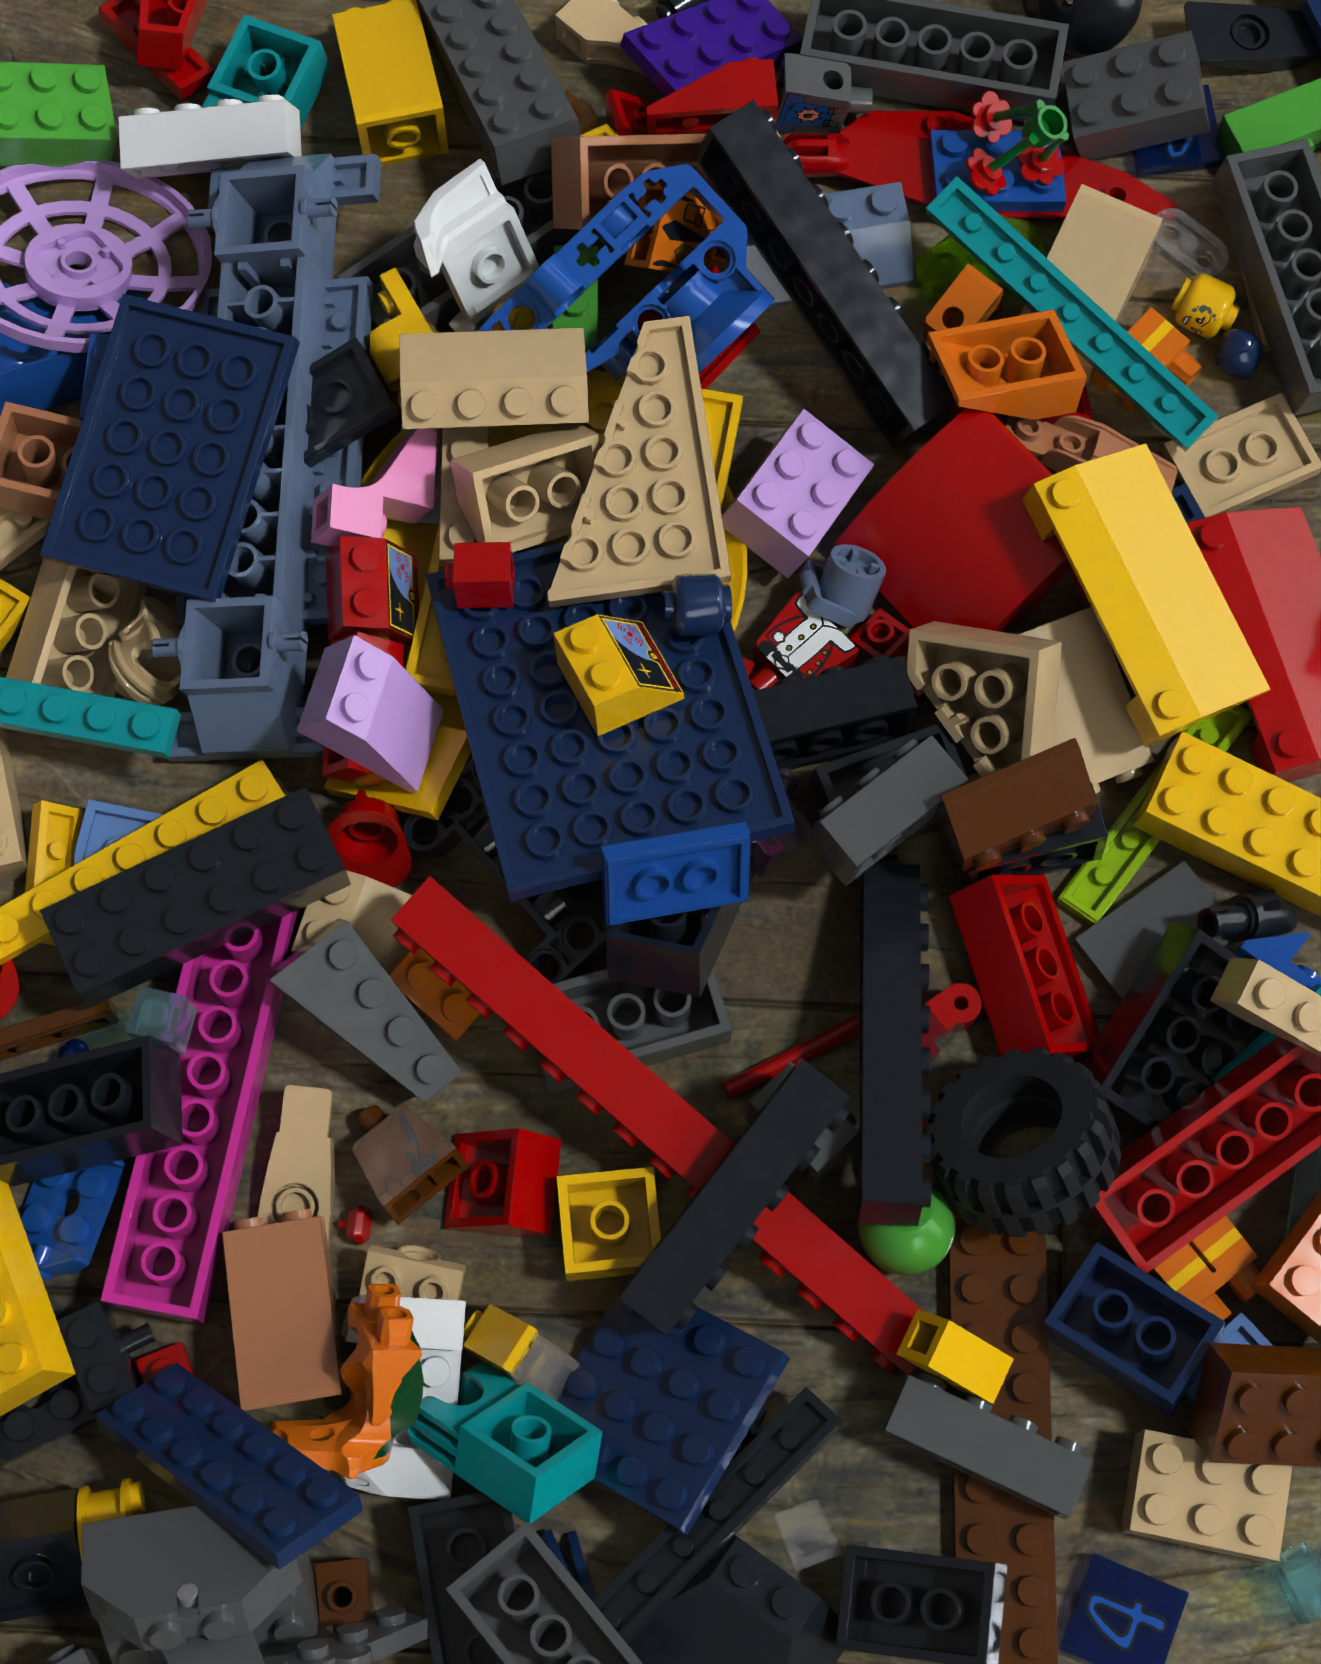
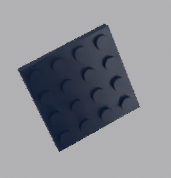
M628 1274L553 1399L603 1431L596 1475L593 1480L688 1535L790 1358L777 1348L699 1307L681 1331L673 1326L670 1332L665 1335L619 1299V1292L633 1275Z

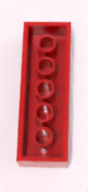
M1278 1036L1121 1151L1120 1165L1116 1171H1113L1115 1178L1107 1192H1099L1100 1201L1091 1211L1125 1260L1146 1273L1150 1272L1321 1146V1057Z

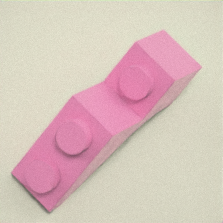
M437 428L415 429L411 435L405 436L400 440L369 486L352 488L332 484L313 500L311 542L331 547L339 536L382 538L386 530L387 518L414 524L435 507L439 494L438 486L435 484V466L439 461L441 452L440 444L437 442Z

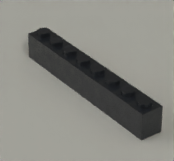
M875 863L862 874L858 1192V1223L918 1226L922 1208H930L932 1181L931 1178H923L922 1163H930L931 1133H922V1119L930 1118L931 1091L922 1089V1076H929L930 1047H922L921 1034H928L930 1026V1006L921 1005V992H928L929 964H921V952L928 951L929 924L921 923L920 912H927L929 885L920 884V865Z

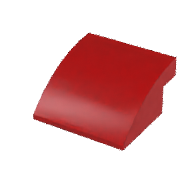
M965 408L927 442L872 498L835 542L836 546L847 544L865 548L876 554L884 562L886 574L879 592L914 628L936 621L1002 632L1026 620L1071 567L1056 535L1042 541L1022 501L1034 483L1053 474L992 412Z

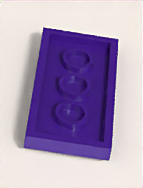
M709 0L625 32L620 47L666 97L729 62L741 61L742 59L752 57L760 60L773 59V63L782 60L785 53H800L803 37L768 0Z

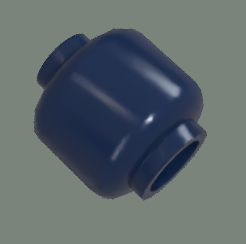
M714 573L679 574L673 579L670 591L662 592L663 620H671L673 629L681 636L718 634L723 628L724 623H729L732 618L730 586L728 584L723 585L721 579Z

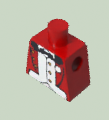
M799 590L754 645L753 660L761 669L749 679L751 687L759 690L772 687L777 681L787 677L806 679L818 676L823 670L834 666H843L846 669L855 667L859 649L830 620L810 611L806 605L803 593Z

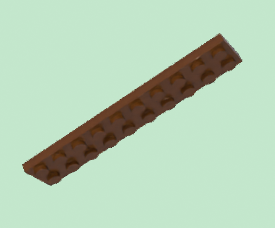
M953 1211L955 1235L948 1252L949 1320L1014 1359L995 1402L992 1404L993 1407L990 1413L1009 1421L1011 1415L1024 1418L1039 1427L1037 1435L1052 1441L1049 1337L1044 1335V1321L1048 1316L1046 1234L1038 1235L1037 1231L1027 1232V1237H1009L1007 1231H1003L1001 1236L984 1232L981 1226L974 1227L961 1219L959 1212ZM950 1386V1394L963 1400L965 1393ZM952 1468L954 1558L1007 1565L998 1664H1058L1054 1515Z

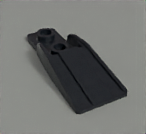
M1188 1L1184 5L1187 31H1192L1200 65L1272 72L1298 68L1305 64L1312 56H1321V49L1301 11L1255 5Z

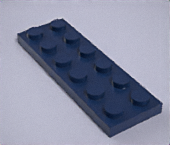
M178 1363L159 1372L155 1377L118 1398L114 1403L95 1414L98 1428L102 1433L279 1570L363 1511L358 1493Z

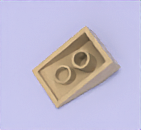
M346 870L351 885L307 905L291 951L292 953L297 951L338 918L344 919L349 922L388 973L408 950L392 936L398 928L392 924L390 919L412 895L370 877Z

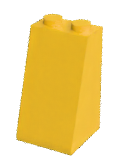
M391 0L382 5L366 8L353 7L344 12L332 14L362 155L376 154L382 162V167L448 154L449 148L443 104L417 1Z

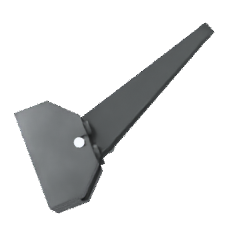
M196 1505L83 1524L81 1585L91 1614L98 1621L112 1664H265L264 1657L282 1656L296 1650L297 1644L304 1640L326 1637V1627L320 1626L317 1585L308 1551H305L279 1570Z

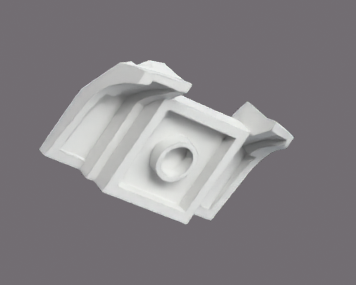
M481 159L434 191L414 221V232L417 235L414 242L416 257L429 270L431 277L438 274L441 268L460 308V312L449 323L455 332L478 331L492 315L496 306L499 303H505L539 268V264L514 207L508 204L504 196L497 191L486 164Z
M366 1295L352 1298L351 1303H365ZM401 1297L399 1305L410 1310L414 1318L412 1331L422 1350V1357L420 1358L424 1378L422 1398L434 1396L446 1403L458 1405L466 1301ZM347 1311L340 1334L344 1336L345 1342L358 1343V1334L348 1326ZM406 1429L395 1436L392 1442L390 1458L384 1465L359 1473L358 1479H348L339 1473L341 1479L348 1487L373 1494L431 1500L451 1498L453 1471L413 1444L407 1435Z

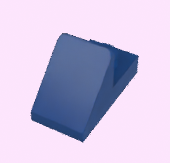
M1309 932L1249 939L1235 953L1239 958L1259 959L1308 989H1311L1315 984L1321 985L1320 976L1312 969L1304 965L1296 966L1291 962L1292 958L1310 936Z

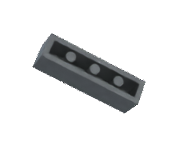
M920 1372L917 1378L911 1375L905 1378L882 1430V1435L1063 1520L1071 1517L1094 1462L1082 1455L1084 1447L1064 1437L1057 1436L1055 1442H1052L1037 1435L1039 1427L1019 1416L1011 1415L1009 1421L994 1415L990 1413L993 1405L974 1395L965 1393L962 1400L945 1392L947 1384L929 1374Z

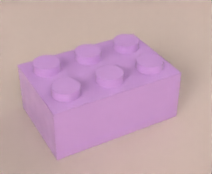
M803 409L782 433L722 515L723 528L786 578H789L813 552L874 464L812 414Z

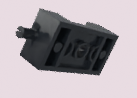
M100 1301L57 1320L76 1374L51 1387L48 1399L42 1406L29 1408L26 1403H23L0 1416V1467L95 1422L96 1413L142 1385L130 1353L152 1342H156V1337L152 1333L153 1330L150 1324L147 1322L121 1335L110 1308Z

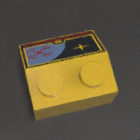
M597 614L553 633L557 664L597 736L684 699L682 689L643 622Z

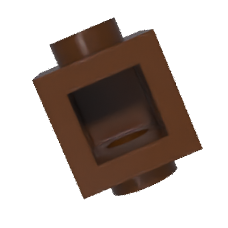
M364 1557L315 1564L321 1627L333 1626V1633H337V1627L342 1624L363 1622L375 1617L370 1559ZM349 1588L352 1592V1601L348 1606L343 1607L340 1604L339 1597L344 1589Z

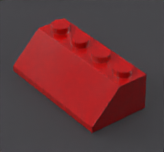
M990 875L950 895L949 898L954 910V921L961 932L968 953V964L975 974L981 992L982 1006L990 1020L997 1041L999 1057L1006 1055L1005 1050L1017 1048L1021 1049L1022 1053H1030L1031 1048L1049 1050L1051 1056L1058 1052L1073 1059L1087 1056L1100 1037L1046 875Z

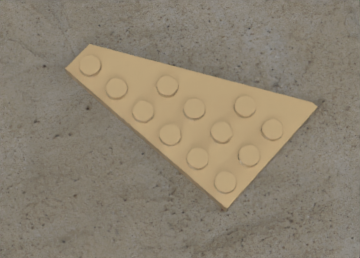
M690 316L643 323L637 340L636 350L633 357H631L626 371L625 381L618 400L614 404L601 448L598 450L593 463L594 468L572 522L568 541L564 545L553 583L547 592L549 607L670 591L673 579L679 574L714 573L721 579L722 583L731 582L729 559Z

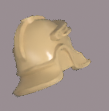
M145 596L141 599L138 616L132 619L119 632L118 635L121 641L117 642L113 639L108 643V658L116 681L113 686L117 692L128 700L132 698L141 703L158 706L165 704L176 696L177 685L180 683L181 665L178 657L154 658L151 647L155 646L152 644V640L154 638H178L181 629L174 626L175 611L150 596Z

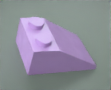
M352 635L324 649L297 731L414 794L419 790L444 709L393 656L356 635Z

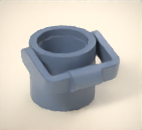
M847 544L835 546L831 550L825 565L814 560H808L799 572V580L807 607L813 613L844 627H851L855 623L863 622L870 613L885 577L886 566L871 551Z

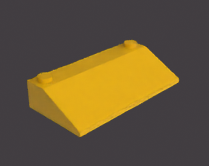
M1146 443L1077 464L1031 486L1022 501L1042 541L1054 535L1057 536L1136 694V697L1125 707L1145 748L1271 690Z

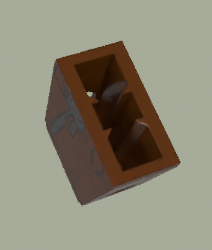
M373 1105L366 1108L357 1118V1125L365 1135L354 1143L352 1151L378 1201L397 1225L469 1168L454 1144L407 1106H401L387 1116L378 1105Z

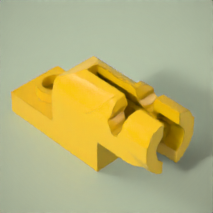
M395 267L380 275L382 291L377 293V296L388 317L391 318L395 315L397 317L370 332V355L389 389L398 391L400 389L399 334L433 332ZM400 391L399 394H398V396H397V399H398V404H399L400 407H401V391Z

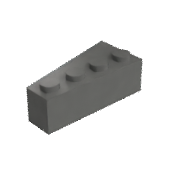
M338 918L263 976L264 979L292 999L302 1009L320 1021L414 1097L423 1102L429 1100L463 1073L347 920Z

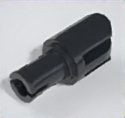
M1274 889L1236 895L1231 898L1227 906L1204 908L1197 917L1198 929L1205 932L1211 938L1232 934L1241 941L1284 935L1292 932L1297 927L1298 922L1295 910L1292 907L1287 908V902L1278 893H1275Z

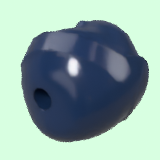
M1228 329L1223 334L1217 352L1214 354L1215 363L1223 372L1236 379H1247L1258 368L1263 356L1264 346L1261 340L1254 334L1240 329Z

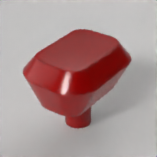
M360 1205L349 1211L348 1220L340 1219L338 1227L339 1229H346V1237L363 1245L370 1239L372 1212L367 1207Z

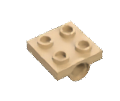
M371 1244L367 1251L359 1296L366 1295L369 1284H395L401 1292V1297L460 1300L466 1265L441 1260V1255L437 1251L423 1246L406 1245L395 1250Z

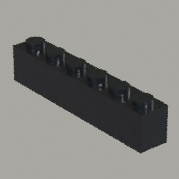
M800 1058L619 1292V1299L665 1335L670 1332L673 1326L681 1331L697 1311L698 1306L693 1303V1300L705 1286L712 1291L726 1274L729 1267L723 1261L733 1248L736 1247L743 1251L756 1235L759 1227L753 1222L766 1207L772 1212L786 1196L790 1188L784 1182L793 1170L797 1168L803 1172L816 1157L820 1148L814 1143L827 1128L833 1133L844 1121L851 1110L844 1105L850 1098V1095L804 1059Z

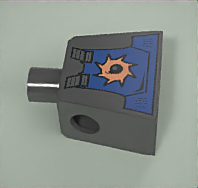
M792 53L784 54L776 77L778 98L777 131L779 135L787 133L836 134L840 132L847 113L870 114L873 103V90L867 87L851 86V67L847 63Z

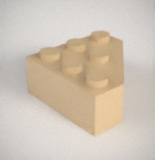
M936 621L910 629L907 660L909 679L917 690L922 689L937 709L934 714L956 743H962L976 762L973 767L981 778L1053 747L1062 641Z

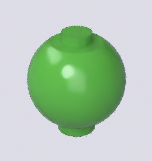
M932 1185L930 1208H922L918 1226L861 1224L857 1222V1230L863 1250L878 1267L897 1275H917L934 1268L945 1258L954 1240L955 1218L946 1197L939 1189Z

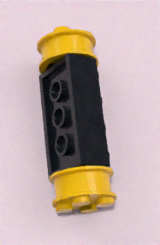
M126 1478L122 1480L121 1487L92 1492L89 1486H81L79 1491L75 1488L0 1502V1622L89 1606L81 1585L83 1524L143 1514L142 1512L145 1511V1494L142 1482H133L131 1478Z

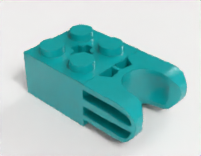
M243 15L207 86L209 94L202 108L215 107L216 102L223 99H236L243 103L258 102V97L263 95H280L300 110L301 130L331 69L321 41Z
M477 1363L462 1372L460 1382L461 1406L446 1403L434 1396H426L422 1398L415 1425L406 1428L409 1439L419 1449L529 1524L595 1478L603 1432L529 1382L519 1386L485 1363Z

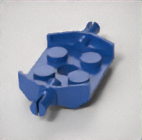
M125 1159L33 1182L20 1218L42 1280L43 1278L51 1280L54 1275L78 1273L89 1265L127 1166ZM79 1194L78 1208L73 1214L66 1216L65 1208L68 1200L72 1196Z

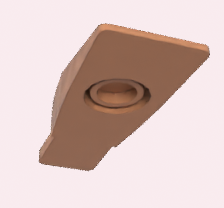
M1075 415L1059 417L1053 424L1040 419L1030 420L1008 416L1005 424L1006 428L1043 465L1058 473L1077 464L1139 445L1103 423ZM1150 451L1172 494L1178 471L1177 467Z

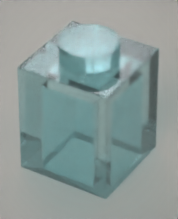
M139 986L126 1033L132 1039L151 1035L179 1052L180 1055H185L197 1008L184 995Z

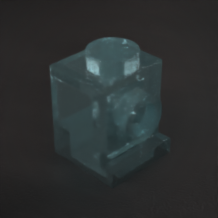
M1303 1541L1282 1551L1280 1556L1283 1562L1270 1569L1298 1624H1310L1321 1618V1557L1317 1549L1311 1550L1307 1541Z

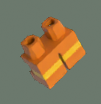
M1152 307L1127 331L1187 387L1199 375L1202 366L1186 352L1190 340ZM1096 369L1094 370L1090 382L1103 392L1109 388L1124 400L1125 407L1132 413L1137 407Z
M1227 1216L1148 1272L1149 1275L1222 1320H1225L1231 1314V1311L1217 1296L1215 1291L1227 1283L1244 1303L1257 1293L1250 1286L1260 1273L1252 1264V1261L1258 1256Z

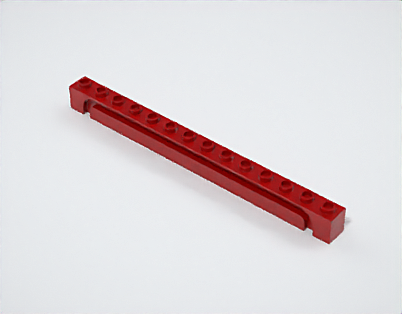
M429 876L390 919L392 924L398 928L392 936L412 954H415L420 948L430 956L434 962L429 966V969L450 987L456 980L470 992V995L465 1000L486 1019L492 1013L498 1016L507 1024L502 1033L522 1051L528 1045L532 1046L544 1057L538 1064L559 1083L565 1077L580 1089L575 1097L596 1116L602 1109L617 1121L611 1129L632 1148L638 1142L642 1143L654 1154L648 1162L669 1180L677 1174L690 1186L685 1194L692 1199L734 1143ZM788 1192L772 1212L765 1207L753 1222L759 1227V1230L752 1241L764 1251L758 1259L780 1278L786 1271L800 1283L795 1291L816 1310L824 1304L838 1317L832 1324L852 1342L855 1343L859 1337H862L870 1344L874 1350L869 1357L887 1373L892 1375L898 1369L901 1373L907 1376L910 1375L917 1366L896 1353L916 1310L922 1309L791 1193Z

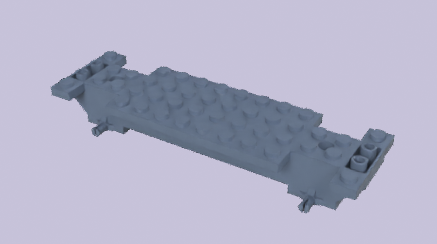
M329 153L248 161L244 166L211 169L208 209L188 210L187 222L190 229L214 228L216 234L214 256L221 262L220 287L204 290L200 301V313L294 336L298 339L300 345L279 409L280 412L285 402H287L285 425H274L221 598H217L216 602L177 594L174 626L181 629L179 637L154 638L152 640V644L155 646L151 647L154 658L178 657L181 665L179 690L187 695L191 712H179L181 718L170 758L167 759L170 762L323 756L324 745L297 731L305 708L303 707L308 627L309 625L328 624L326 552L330 547L311 542L313 500L332 484L352 488L361 487L364 436L311 468L304 463V452L308 450L309 435L305 432L306 425L309 422L307 404L311 407L312 376L309 374V368L312 363L355 337L361 342L369 357L374 283L368 276L333 279L338 206L379 202L382 162L376 154L333 157ZM282 445H284L282 468H271L266 457L272 452L277 455ZM261 658L259 667L255 671L250 672L252 664Z

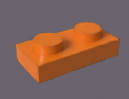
M419 948L415 954L407 950L388 972V975L414 1007L451 1040L457 1041L480 1014L465 1000L470 995V992L457 980L450 987L429 969L434 960L422 949Z

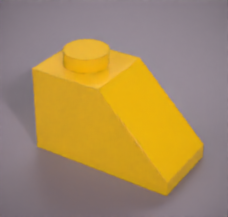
M489 1304L484 1313L476 1310L464 1327L463 1336L467 1338L463 1344L464 1349L513 1382L516 1381L541 1342L536 1328L492 1304Z

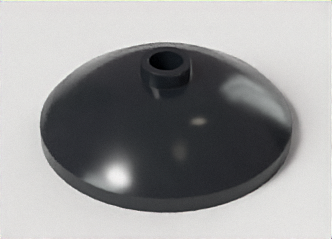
M1022 0V5L1026 17L1069 24L1064 55L1081 58L1109 51L1119 45L1134 28L1141 11L1142 0H1073L1072 4H1069L1066 0Z

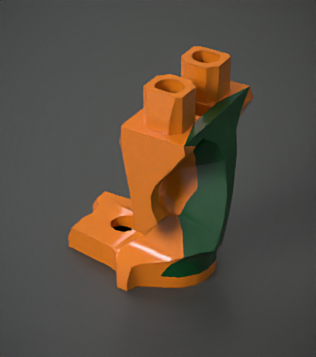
M369 1284L365 1303H350L348 1307V1326L358 1334L359 1341L355 1351L340 1369L344 1383L352 1392L351 1399L347 1405L335 1412H329V1415L324 1419L274 1421L268 1428L323 1469L333 1470L348 1479H358L359 1473L384 1465L390 1458L392 1442L395 1436L404 1429L415 1425L421 1406L424 1381L420 1363L422 1350L412 1331L414 1318L409 1309L399 1305L401 1292L395 1284Z

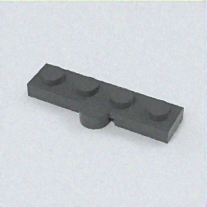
M388 1606L378 1609L375 1612V1617L368 1620L342 1624L337 1627V1633L322 1639L304 1640L297 1644V1649L282 1656H267L263 1659L265 1664H373L375 1661L428 1639V1620L425 1617L406 1613L404 1607Z

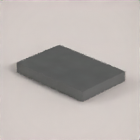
M1184 860L1080 934L1072 943L1117 1001L1121 1003L1172 921L1198 928L1197 917L1202 909L1221 906ZM1232 934L1213 939L1222 946L1227 947L1237 938Z

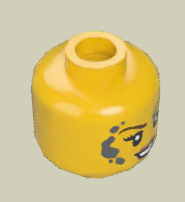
M1200 273L1193 280L1188 277L1185 278L1173 301L1171 310L1176 312L1175 321L1179 326L1209 339L1214 337L1220 328L1224 330L1231 328L1240 307L1233 304L1236 296L1234 287L1206 273Z

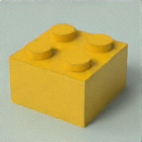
M654 1167L556 1176L567 1281L626 1276L635 1273L661 1239Z

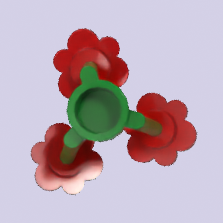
M993 91L984 92L980 97V101L971 106V114L974 117L971 123L972 133L978 138L985 137L989 143H996L1000 136L1010 133L1012 129L1011 119L1028 116L1022 127L1023 140L997 159L988 156L980 148H976L971 152V157L965 161V165L970 171V182L976 189L985 190L989 196L996 195L999 190L1006 186V180L1002 174L1001 167L1015 157L1019 164L1022 165L1020 168L1021 177L1027 182L1038 180L1041 185L1048 186L1052 183L1054 177H1060L1064 173L1065 163L1061 158L1057 157L1059 155L1058 146L1069 139V134L1067 132V119L1059 108L1054 105L1045 106L1044 101L1039 99L1031 105L1009 109L1007 101L999 100L997 94Z

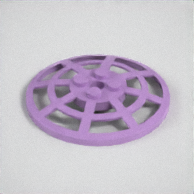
M109 160L84 161L83 163L64 167H50L38 164L12 165L0 170V195L9 192L20 210L19 213L9 218L0 226V261L24 268L27 281L24 284L5 288L0 279V305H4L21 319L36 326L46 328L43 334L22 328L0 317V333L22 343L48 350L88 353L90 338L64 337L65 334H96L111 331L120 305L117 301L127 290L152 291L147 300L157 303L162 302L167 292L193 291L188 300L179 308L194 311L200 304L204 290L210 284L213 260L211 239L206 227L190 229L187 222V217L189 216L187 213L188 210L195 209L174 188L156 177L136 179L123 171L120 163ZM58 179L96 181L91 202L56 201L40 205L35 203L26 185ZM113 185L127 188L148 197L165 208L171 216L151 228L134 215L109 206ZM63 215L87 216L85 224H63L54 227L46 219ZM104 220L121 225L138 237L124 244L116 235L102 229ZM28 225L37 235L29 243L26 252L5 246L15 233ZM182 228L189 234L197 252L199 267L197 276L171 277V257L163 241ZM151 250L157 262L158 276L132 274V259ZM76 264L77 266L86 269L76 270L70 268L69 266ZM39 297L43 301L56 306L52 319L28 310L18 302ZM100 309L111 319L98 323H71L75 311Z

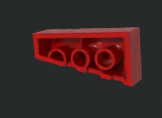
M140 0L137 65L181 70L208 0Z

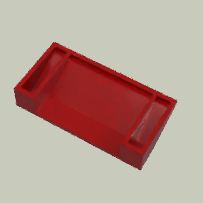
M1288 507L1232 511L1188 522L1187 525L1271 689L1247 701L1258 731L1257 736L1249 746L1255 766L1287 782L1320 774L1321 557L1302 508Z

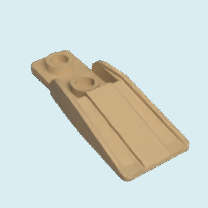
M288 1085L284 1089L280 1131L276 1132L261 1194L258 1217H263L264 1225L283 1222L282 1213L311 1209L312 1217H324L329 1245L335 1189L334 1143L332 1137H328L333 1092L328 1088Z

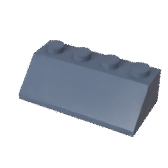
M901 182L825 194L828 201V210L836 222H842L848 228L853 237V247L861 259H866L873 265L879 276L878 284L880 287L886 289L914 284L910 218ZM747 235L746 268L775 298L768 308L794 304Z

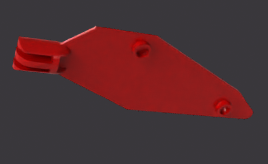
M871 111L870 114H863L837 134L787 133L783 134L781 139L786 147L793 148L800 157L803 165L802 171L806 177L834 178L842 176L870 187L901 182L905 199L928 206L934 200L928 145L930 130H971V123L974 118L955 111ZM1061 150V158L1065 163L1063 176L1067 201L1063 212H997L1005 220H1065L1081 184L1163 218V220L1174 219L1178 213V206L1172 200L1126 172Z

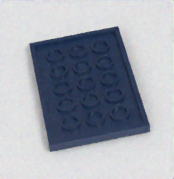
M123 294L40 555L46 560L194 599L216 602L217 598H221L300 345L298 339L294 336Z

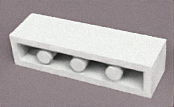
M263 95L258 97V102L243 103L236 99H223L217 101L215 107L201 108L198 104H178L175 106V111L160 112V110L155 108H139L134 110V115L118 117L121 169L136 179L211 172V169L244 166L248 161L302 156L300 110L280 95Z

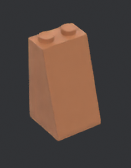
M311 1209L282 1213L283 1222L264 1225L263 1217L234 1221L235 1230L222 1232L239 1398L243 1411L350 1392V1388L344 1383L340 1374L341 1366L345 1363L342 1335L340 1334L341 1327L325 1219L322 1216L312 1217Z

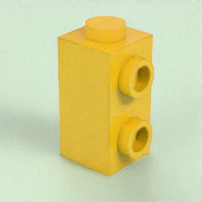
M920 1309L916 1310L896 1353L898 1356L960 1392L974 1395L991 1404H994L1014 1360L952 1321Z

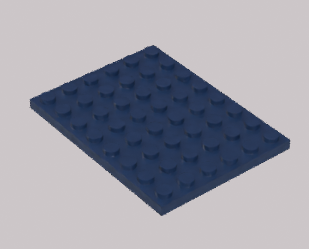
M567 541L513 554L515 566L513 607L457 608L454 590H446L445 570L426 574L431 600L510 902L602 879L601 846L740 822L747 823L750 831V842L795 831V820L731 621L724 623L721 631L715 635L681 636L673 629L671 620H663L662 592L549 607L547 592L553 583L560 563V556ZM597 614L643 622L684 693L683 700L600 736H597L557 664L553 633Z

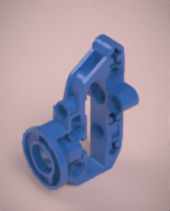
M682 164L647 171L621 190L556 254H553L525 281L524 285L489 317L478 331H495L492 328L498 323L503 330H513L509 325L508 316L512 310L520 307L528 309L533 314L535 322L532 329H546L689 192L693 193L719 221V226L586 353L587 373L600 365L615 381L619 380L626 373L631 357H633L640 334L637 324L638 317L643 312L648 311L654 312L660 319L690 316L698 371L700 373L772 304L775 298L746 268V225L691 165ZM647 183L650 187H654L657 184L661 185L663 191L660 194V198L663 202L660 204L654 199L641 211L636 204L647 191L644 184ZM600 239L605 246L598 251L594 258L598 265L595 267L589 263L583 267L578 265L576 261L580 253L577 248L581 246L583 249L588 250ZM718 249L727 257V267L724 272L712 273L704 265L706 251Z

